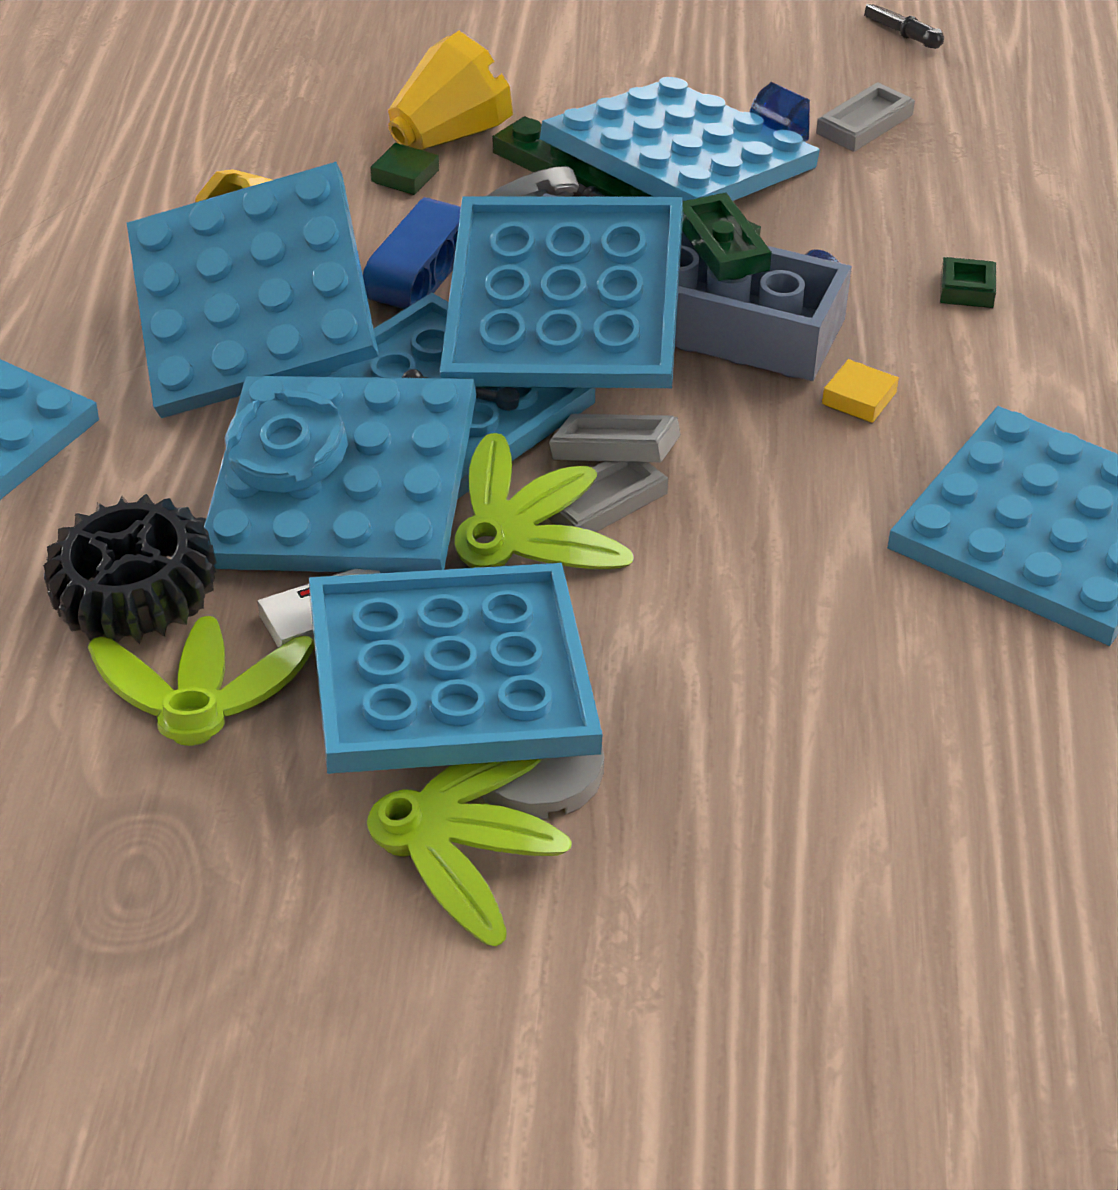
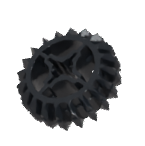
M145 494L137 502L128 503L121 496L118 504L105 507L97 502L96 512L89 516L76 513L74 527L59 528L57 542L47 546V563L43 565L45 570L44 581L51 605L54 610H57L59 617H62L63 621L68 624L71 631L82 630L90 641L104 634L105 637L117 643L124 636H132L140 644L144 634L156 631L165 637L168 624L175 622L187 625L189 610L204 609L205 594L214 591L213 582L215 579L214 573L216 572L215 564L217 562L207 529L204 528L202 520H196L189 507L177 508L170 498L163 499L155 504Z

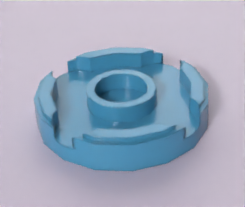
M286 390L274 393L275 400L261 404L259 398L246 405L231 420L225 435L226 449L231 468L243 483L260 491L280 493L308 488L325 479L342 462L348 445L343 419L339 416L338 409L329 399L313 392Z

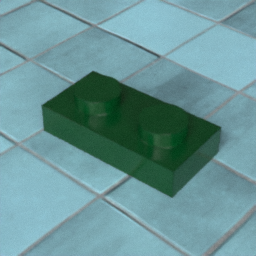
M726 192L683 201L682 231L718 281L741 279L747 275L770 271L772 251Z

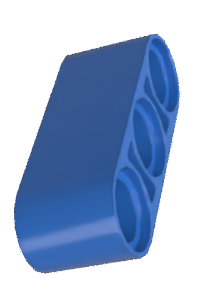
M427 197L422 198L367 261L363 271L367 299L406 309L430 293H435L453 271L461 206Z

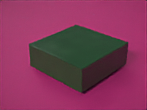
M395 142L370 167L371 182L415 195L439 171V155Z
M943 257L940 303L993 308L996 297V262Z

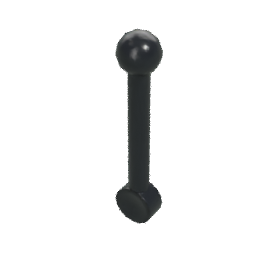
M409 369L402 376V378H429L424 377L416 369ZM475 387L476 399L496 402L500 409L507 411L514 410L519 406L520 393L515 388L503 387L496 391Z

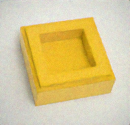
M848 359L824 387L822 404L873 423L897 393L899 377Z

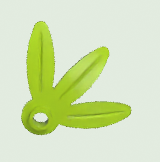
M499 433L487 434L480 441L473 453L469 467V492L474 515L462 522L455 534L456 552L459 558L470 568L504 566L513 554L540 562L562 563L563 566L584 569H621L633 562V553L629 548L600 533L574 526L537 525L579 499L597 478L595 469L589 466H575L549 472L536 478L524 486L510 500H507L512 477V457L508 442ZM483 536L495 537L489 543H479L476 541V539Z
M203 616L195 622L185 642L179 662L178 690H173L148 665L112 639L98 637L90 641L88 645L98 672L110 688L136 708L158 716L157 725L159 732L163 736L185 746H194L207 742L223 728L225 724L224 717L254 707L280 691L302 669L315 647L313 638L309 636L295 637L254 664L220 690L225 674V645L217 619L213 616Z
M542 759L451 765L433 778L421 792L406 789L394 791L383 796L373 805L368 815L367 826L374 842L392 855H411L421 878L438 903L460 926L482 943L489 946H498L506 940L507 931L502 914L490 887L480 872L451 842L495 852L528 856H558L567 852L572 846L570 838L564 832L538 817L504 806L467 803L521 777L532 770Z

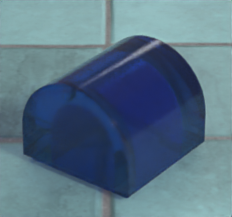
M770 82L756 95L749 112L761 116L764 120L763 125L774 131H793L802 136V141H808L810 99L773 82Z

